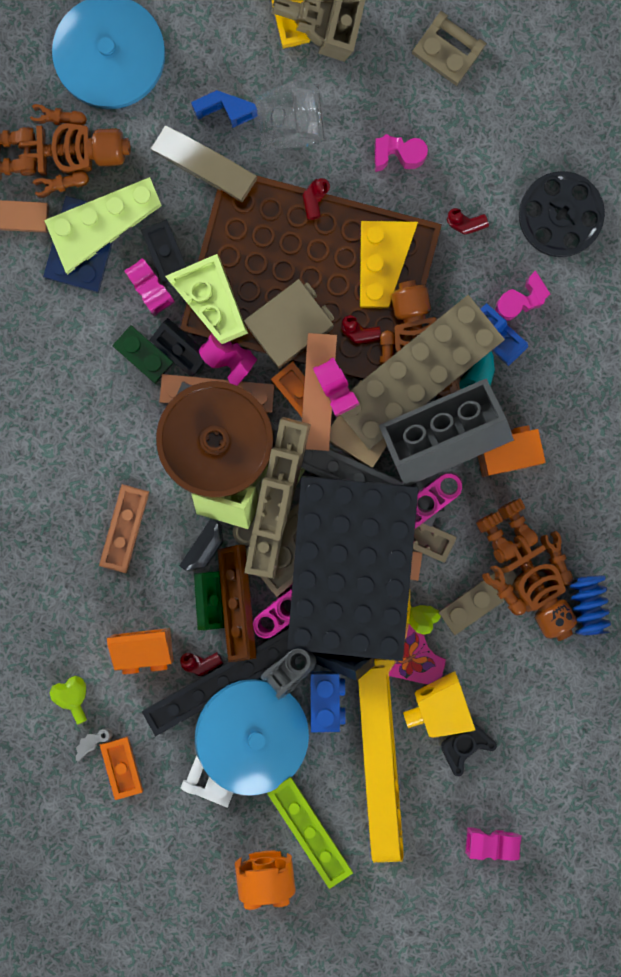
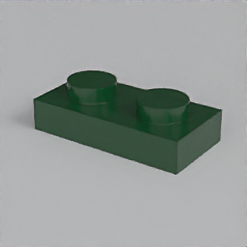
M132 325L112 345L154 384L174 364Z
M220 572L194 573L197 630L225 628Z

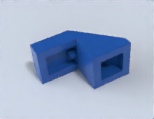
M218 90L191 102L197 119H201L223 108L232 128L258 116L254 103Z

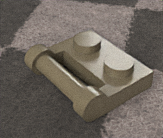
M440 11L412 50V55L458 86L487 43L482 39H475L447 19V14ZM440 28L471 49L468 56L437 35Z

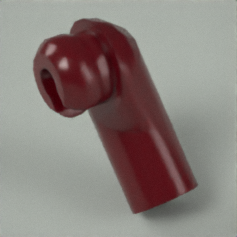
M325 178L312 181L303 193L307 220L321 218L318 203L330 190V183Z
M453 208L448 212L447 223L449 226L464 235L489 227L485 214L470 219L461 213L459 208Z
M348 315L343 318L341 324L343 334L354 343L361 344L380 341V327L365 329L356 321V317Z
M218 652L205 659L192 653H184L180 658L181 667L186 672L198 676H204L224 664Z

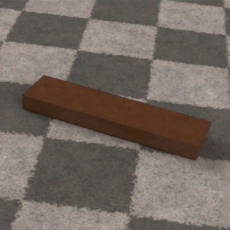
M234 545L217 549L228 662L257 659L248 574L244 573L247 562L245 545Z

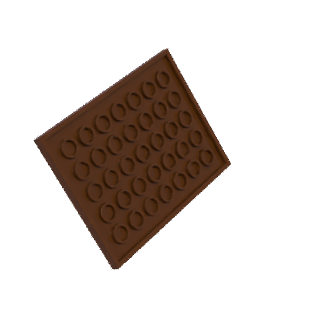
M257 176L256 182L243 202L217 189L198 262L216 254L220 257L243 321L299 279L303 285L308 283L317 294L314 300L320 308L325 305L334 317V320L331 321L334 325L333 329L327 334L337 335L335 361L344 375L364 380L383 364V362H380V356H382L380 341L356 344L343 334L341 329L342 320L348 315L356 317V321L365 329L380 327L381 334L386 330L395 334V326L404 324L403 320L395 317L392 300L389 308H360L361 221L418 222L395 290L399 289V283L415 280L416 285L426 286L442 224L326 194L318 203L321 218L307 220L303 201V193L306 188ZM187 303L180 329L185 333L208 339L212 332ZM247 327V334L231 340L232 344L238 343L241 348L267 354ZM408 327V328H405L404 330H406V331H411V330H410L411 328ZM400 335L402 340L411 342L412 335ZM394 344V355H395V354L397 353V351H396V347H395V344ZM307 349L291 361L306 364Z

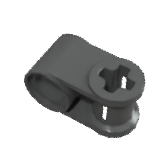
M293 649L280 661L269 667L261 675V679L263 681L267 680L277 693V699L280 700L288 695L299 682L315 669L316 657L313 652H308L304 649ZM299 654H303L307 660V664L302 670L297 668L295 664L296 657Z

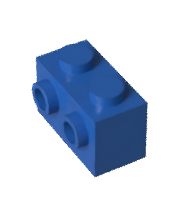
M334 671L311 672V732H340V724H345V707H340V696H345V678H339V673Z

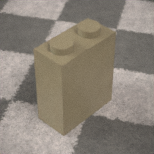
M299 279L244 320L245 326L278 369H281L307 349L308 333L327 334L334 326L331 322L334 320L331 312L325 305L320 308L314 300L317 294L308 283L303 285Z

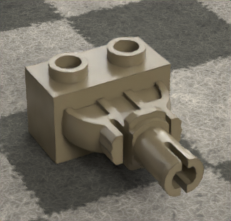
M274 0L271 14L294 20L298 25L296 30L306 33L307 37L314 44L320 46L319 54L345 62L354 52L365 0H303L302 3L291 0Z

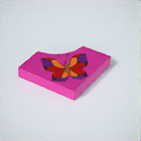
M409 624L404 645L403 661H396L389 672V676L428 685L442 678L446 659L435 655L428 647L424 635L417 633Z

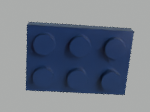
M66 196L61 213L88 202ZM109 242L98 250L97 254L83 261L68 275L65 272L55 245L52 243L43 277L48 280L99 293L113 242Z

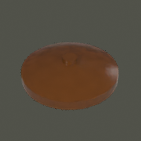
M209 381L186 388L168 403L158 423L156 445L163 468L177 485L198 496L222 498L245 490L260 477L270 459L273 433L266 411L252 394L230 383Z

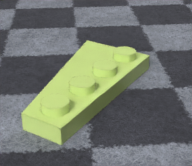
M149 177L44 221L65 272L68 275L83 261L90 259L97 254L98 250L109 242L112 243L120 237V234L138 224L162 205Z

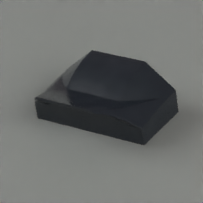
M211 518L179 566L189 572L208 566L217 553V549L223 544L222 525Z

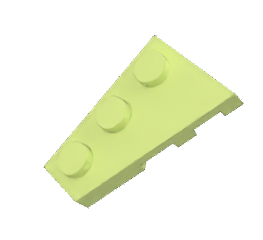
M217 254L165 276L221 344L248 333L221 259Z

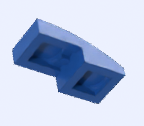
M486 303L481 308V311L505 339L492 351L509 366L528 348V343L508 326L507 321Z

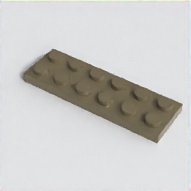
M467 295L355 386L351 392L355 394L359 405L341 414V416L366 447L371 449L384 438L379 427L380 424L424 406L505 339L472 298Z

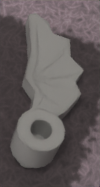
M105 728L100 730L98 734H87L86 738H81L80 744L76 747L78 752L76 761L79 762L86 754L96 749L97 743L111 740L113 737L112 730Z

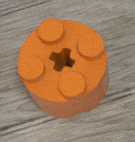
M281 851L254 852L249 854L250 860L242 862L241 857L235 862L238 897L243 902L245 909L254 910L261 907V905L273 904L274 907H284L290 904L289 898L296 892L293 862L290 854L287 853V857H282Z

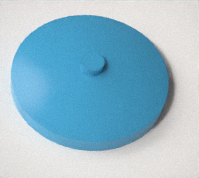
M85 0L73 7L59 23L53 39L52 57L58 77L64 87L76 99L95 108L119 109L138 102L155 87L164 68L165 44L157 22L138 3L132 0Z
M250 679L238 681L224 687L207 702L197 721L195 748L201 766L216 784L236 794L260 795L275 790L282 782L297 772L307 752L309 729L303 709L290 693L278 700L276 697L277 693L267 681Z

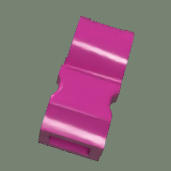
M388 134L381 138H376L375 172L382 171L388 165V156L390 154H395L404 169L420 167L425 162L428 153L426 143L419 138H412L403 143L402 137L396 138Z
M143 258L124 270L153 316H156L175 303L172 296L160 284V280Z
M536 270L527 279L525 284L529 291L528 297L511 289L505 292L497 301L495 311L506 321L514 319L521 310L527 312L534 308H540L544 304L545 299L551 295Z
M211 333L208 338L209 340L199 349L201 358L212 368L224 366L231 368V374L227 378L230 384L238 386L249 373L257 358L254 357L250 350L242 349L238 343L232 344L231 341L221 344Z
M334 357L318 367H313L325 395L331 401L330 405L336 417L359 405L355 394L349 390L346 377L338 367Z
M468 827L465 853L470 859L519 860L522 835L503 832L504 830H495L491 834H486L481 829Z

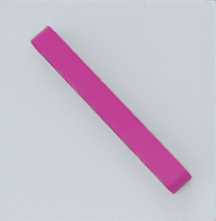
M452 471L444 472L418 491V499L422 496H430L434 500V507L430 510H423L419 507L417 501L415 529L459 496L462 490V480L457 473ZM446 478H452L458 484L457 489L452 493H447L441 488V482ZM292 588L264 608L254 619L253 628L259 637L270 638L289 625L290 612L284 609L283 601L291 600ZM261 618H271L274 622V628H264L261 624Z

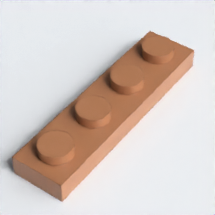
M162 374L159 402L168 404L177 395L182 382L190 385L209 381L230 382L229 380ZM242 381L239 383V387L252 394L259 401L266 413H272L275 384Z

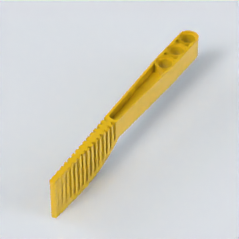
M409 589V601H408V612H407V623H406L405 639H406L407 631H408V627H409L410 610H411L410 589ZM374 658L375 666L358 680L371 856L373 863L403 862L402 822L389 672L396 661Z

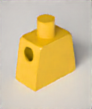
M455 671L417 690L415 696L419 707L403 712L408 728L425 723L428 735L431 738L475 730Z

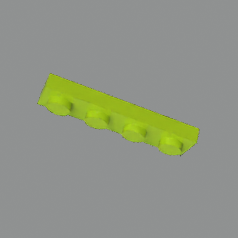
M292 777L282 782L275 790L267 793L329 889L353 874V870Z

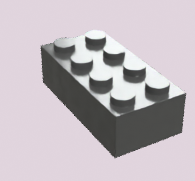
M487 378L379 425L405 486H410L514 441L507 418Z

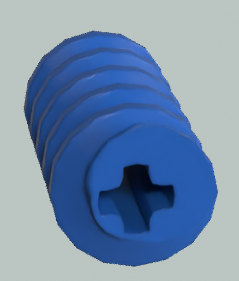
M597 575L575 578L578 582L571 584L570 588L579 590V593L571 596V600L579 601L580 605L573 607L572 610L581 613V616L577 617L576 620L577 623L583 625L582 628L575 630V634L597 635L610 633L603 629L610 626L611 621L602 619V617L610 613V610L601 607L609 601L608 598L600 596V594L607 591V587L598 585V583L606 579V576Z

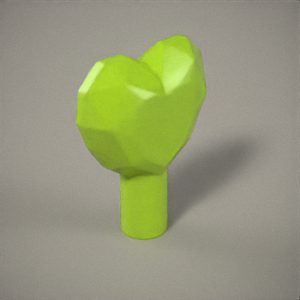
M411 606L409 624L417 633L423 635L430 634L433 630V624L439 621L441 615L439 610L432 606Z
M73 676L66 683H57L51 687L49 692L51 700L61 708L71 710L76 724L87 720L81 707L86 694V683L83 678Z

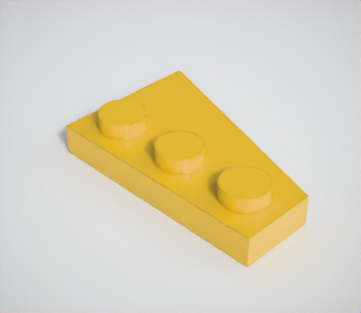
M361 221L360 308H389L391 294L397 285L418 222Z

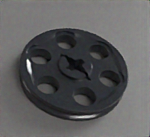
M568 171L552 172L538 178L527 189L519 207V224L526 240L536 250L553 257L573 256L588 248L601 232L605 217L604 203L597 188L585 177ZM548 181L558 183L559 193L553 196L548 195L544 190L545 183ZM575 186L584 187L587 191L586 199L576 200L572 195V189ZM528 203H538L541 207V214L537 217L528 215L526 211ZM565 208L568 211L566 213L568 220L564 218L560 221L557 220L555 217L558 213L555 209L562 210ZM583 213H593L597 218L596 225L592 227L585 226L582 222ZM544 228L550 232L551 240L548 243L538 242L536 239V231L538 229ZM572 233L577 236L579 240L577 247L568 248L565 246L563 239L566 234Z

